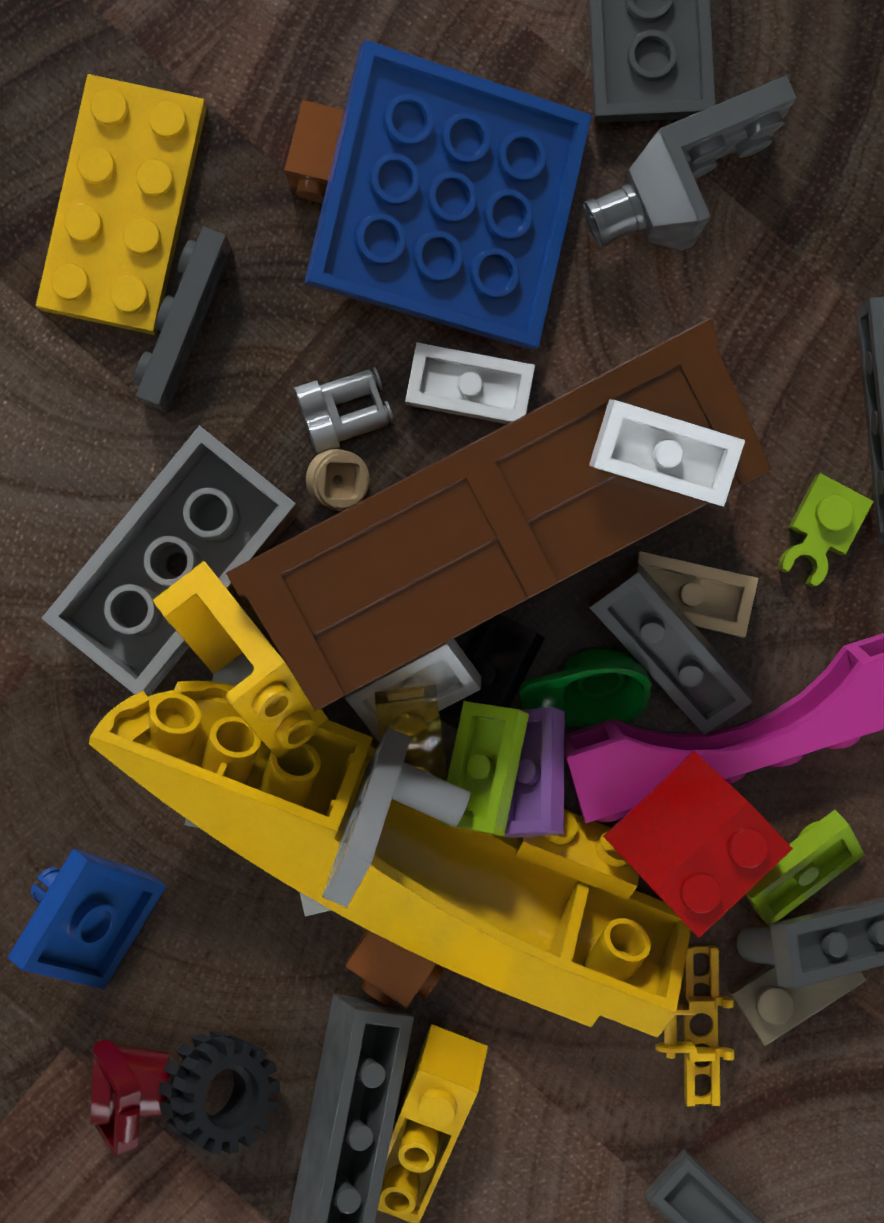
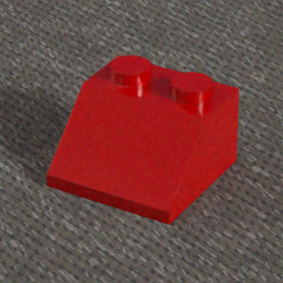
M692 751L603 836L698 938L793 849L764 817L695 751Z

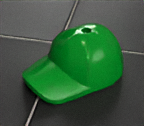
M589 647L578 650L570 655L565 661L561 672L528 679L521 683L519 696L523 710L554 707L564 711L565 727H588L613 718L629 723L638 718L649 706L648 701L652 682L645 668L629 653L614 648Z

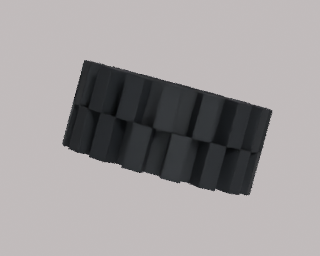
M210 1031V1037L200 1033L191 1037L195 1048L182 1044L175 1051L182 1058L179 1064L168 1060L163 1071L172 1074L173 1077L171 1083L160 1082L158 1093L169 1097L170 1100L159 1103L161 1114L170 1118L166 1125L171 1131L179 1134L178 1137L211 1153L220 1154L221 1150L228 1154L239 1152L238 1142L249 1147L257 1141L252 1133L254 1128L265 1132L271 1124L262 1117L266 1110L276 1113L279 1102L270 1099L269 1094L280 1091V1081L269 1077V1075L278 1070L274 1061L265 1058L268 1053L249 1041L220 1031ZM224 1069H230L234 1076L232 1095L221 1111L215 1115H209L205 1109V1096L208 1086L219 1072Z

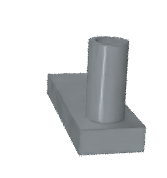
M388 727L362 777L322 897L346 908L372 863L392 799L454 827L459 823L470 798L469 791L404 762L411 739L410 736Z

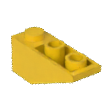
M431 1024L395 1114L377 1210L410 1223H420L478 1094L488 1049L487 1045Z

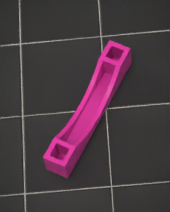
M884 633L844 645L828 667L800 694L774 711L738 726L711 731L705 735L703 733H668L639 728L613 718L564 734V764L575 801L585 823L595 820L611 822L623 818L630 809L640 802L692 751H695L729 784L741 780L747 772L766 766H789L800 761L804 754L826 747L831 749L846 748L856 744L861 736L883 730Z

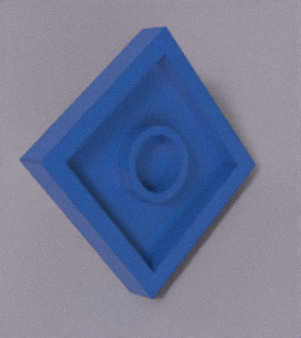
M73 848L61 869L50 867L42 871L37 877L38 880L49 888L48 891L40 885L33 883L30 894L39 903V906L8 955V958L22 971L105 989L167 885L151 873Z

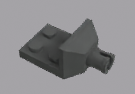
M787 75L660 128L629 168L624 183L618 190L598 199L593 198L583 202L584 215L597 245L602 248L609 245L613 240L633 232L638 233L642 231L645 241L681 251L692 247L711 217L695 179L717 167L716 160L733 152H737L739 158L748 157L765 149L773 142L771 136L784 125L783 119L797 98Z

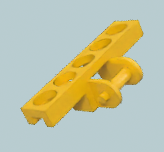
M688 945L683 972L684 1004L677 1005L676 1014L664 1029V1042L656 1044L655 1050L666 1053V1058L670 1059L675 1058V1053H684V1098L687 1106H695V1104L720 1106V1057H723V1060H734V1050L718 1047V1005L723 1008H733L734 998L719 996V948L716 945ZM697 953H705L709 956V971L703 975L694 974V955ZM698 983L707 984L710 987V996H694V985ZM696 1014H707L712 1020V1027L705 1035H696L690 1030V1021ZM677 1015H684V1041H677ZM702 1043L710 1047H695V1045ZM709 1061L707 1064L701 1066L695 1064V1062ZM698 1074H706L711 1077V1091L703 1096L695 1094V1076Z

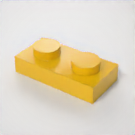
M564 809V834L519 837L515 853L516 857L626 900H629L638 886L639 874L603 837L611 829L609 826L596 821L585 823L583 816Z

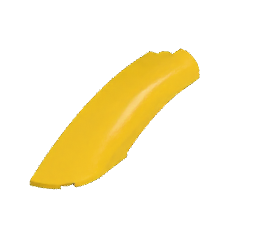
M212 681L177 682L174 690L147 696L143 690L124 700L107 713L91 734L89 745L201 830L288 886L408 951L492 989L589 1027L594 1025L599 1016H603L658 1038L676 1014L691 929L664 901L636 890L629 900H626L516 857L515 853L519 842L517 838H508L438 823V819L392 799L372 863L347 908L322 897L362 777L376 750L370 745L373 739L371 736L327 720L315 730L313 736L300 747L290 749L281 757H276L226 699V694L235 685Z

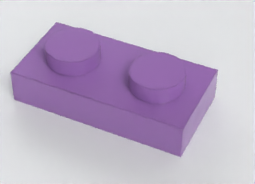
M554 707L521 710L528 713L529 717L504 837L564 834L565 712Z

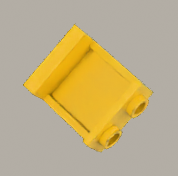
M205 561L201 562L152 600L167 621L214 675L243 653L247 657L254 670L252 674L226 694V699L276 757H281L290 749L300 747L313 736L315 730L328 720V717L321 709L314 711L285 661Z

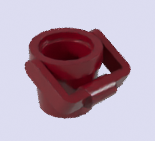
M101 1040L95 1042L93 1047L91 1125H95L112 1154L118 1156L138 1147L140 1118L163 1116L159 1103L167 1101V1096L158 1092L160 1082H168V1072L163 1070L169 1060V1052L116 1046L114 1042Z

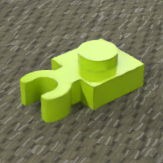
M821 473L816 475L788 527L803 537L799 544L784 551L778 563V570L784 573L789 572L797 557H806L812 564V572L805 584L810 587L819 585L825 579L828 572L827 551L831 550L840 556L847 553L874 501Z

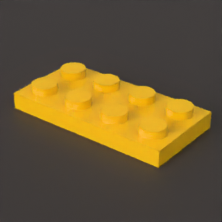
M87 74L37 297L36 307L44 312L157 336L158 330L155 328L156 319L167 291L207 110V104L203 98Z

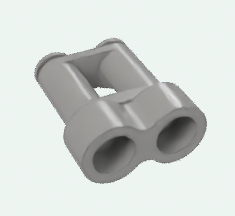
M375 367L372 368V371L368 369L319 385L317 380L294 387L296 400L316 455L329 449H339V442L389 426L388 422L391 425L394 424V418L388 402L385 401L384 405L382 404L378 390L381 391L383 389ZM365 395L371 396L373 406L339 417L336 405Z

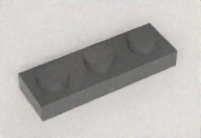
M203 226L197 242L189 240L186 243L178 264V274L183 275L176 295L175 297L166 296L157 315L155 328L161 331L153 353L145 351L135 370L133 384L139 387L136 397L145 405L168 413L232 252L228 238L223 233Z
M639 562L590 597L589 608L704 735L753 703L752 690Z

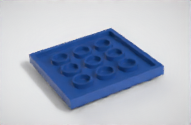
M365 39L359 47L304 285L528 350L538 348L592 115Z

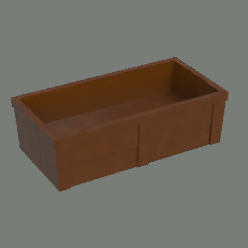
M710 318L226 572L240 597H247L314 711L325 707L710 503L589 466L609 399L745 440L729 492L771 471L770 464L716 347L720 344V340Z

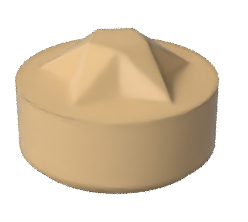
M342 449L323 451L311 461L307 469L306 486L310 496L318 504L332 510L344 511L361 502L369 488L370 478L366 464L358 455Z

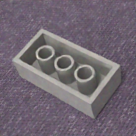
M199 425L41 619L133 694L144 690L146 695L150 696L190 647L167 621L152 600L203 561L207 563L230 594L233 595L236 590L226 572L268 551L300 513L301 509L295 502ZM177 553L187 556L186 569L180 576H174L168 570L170 557Z

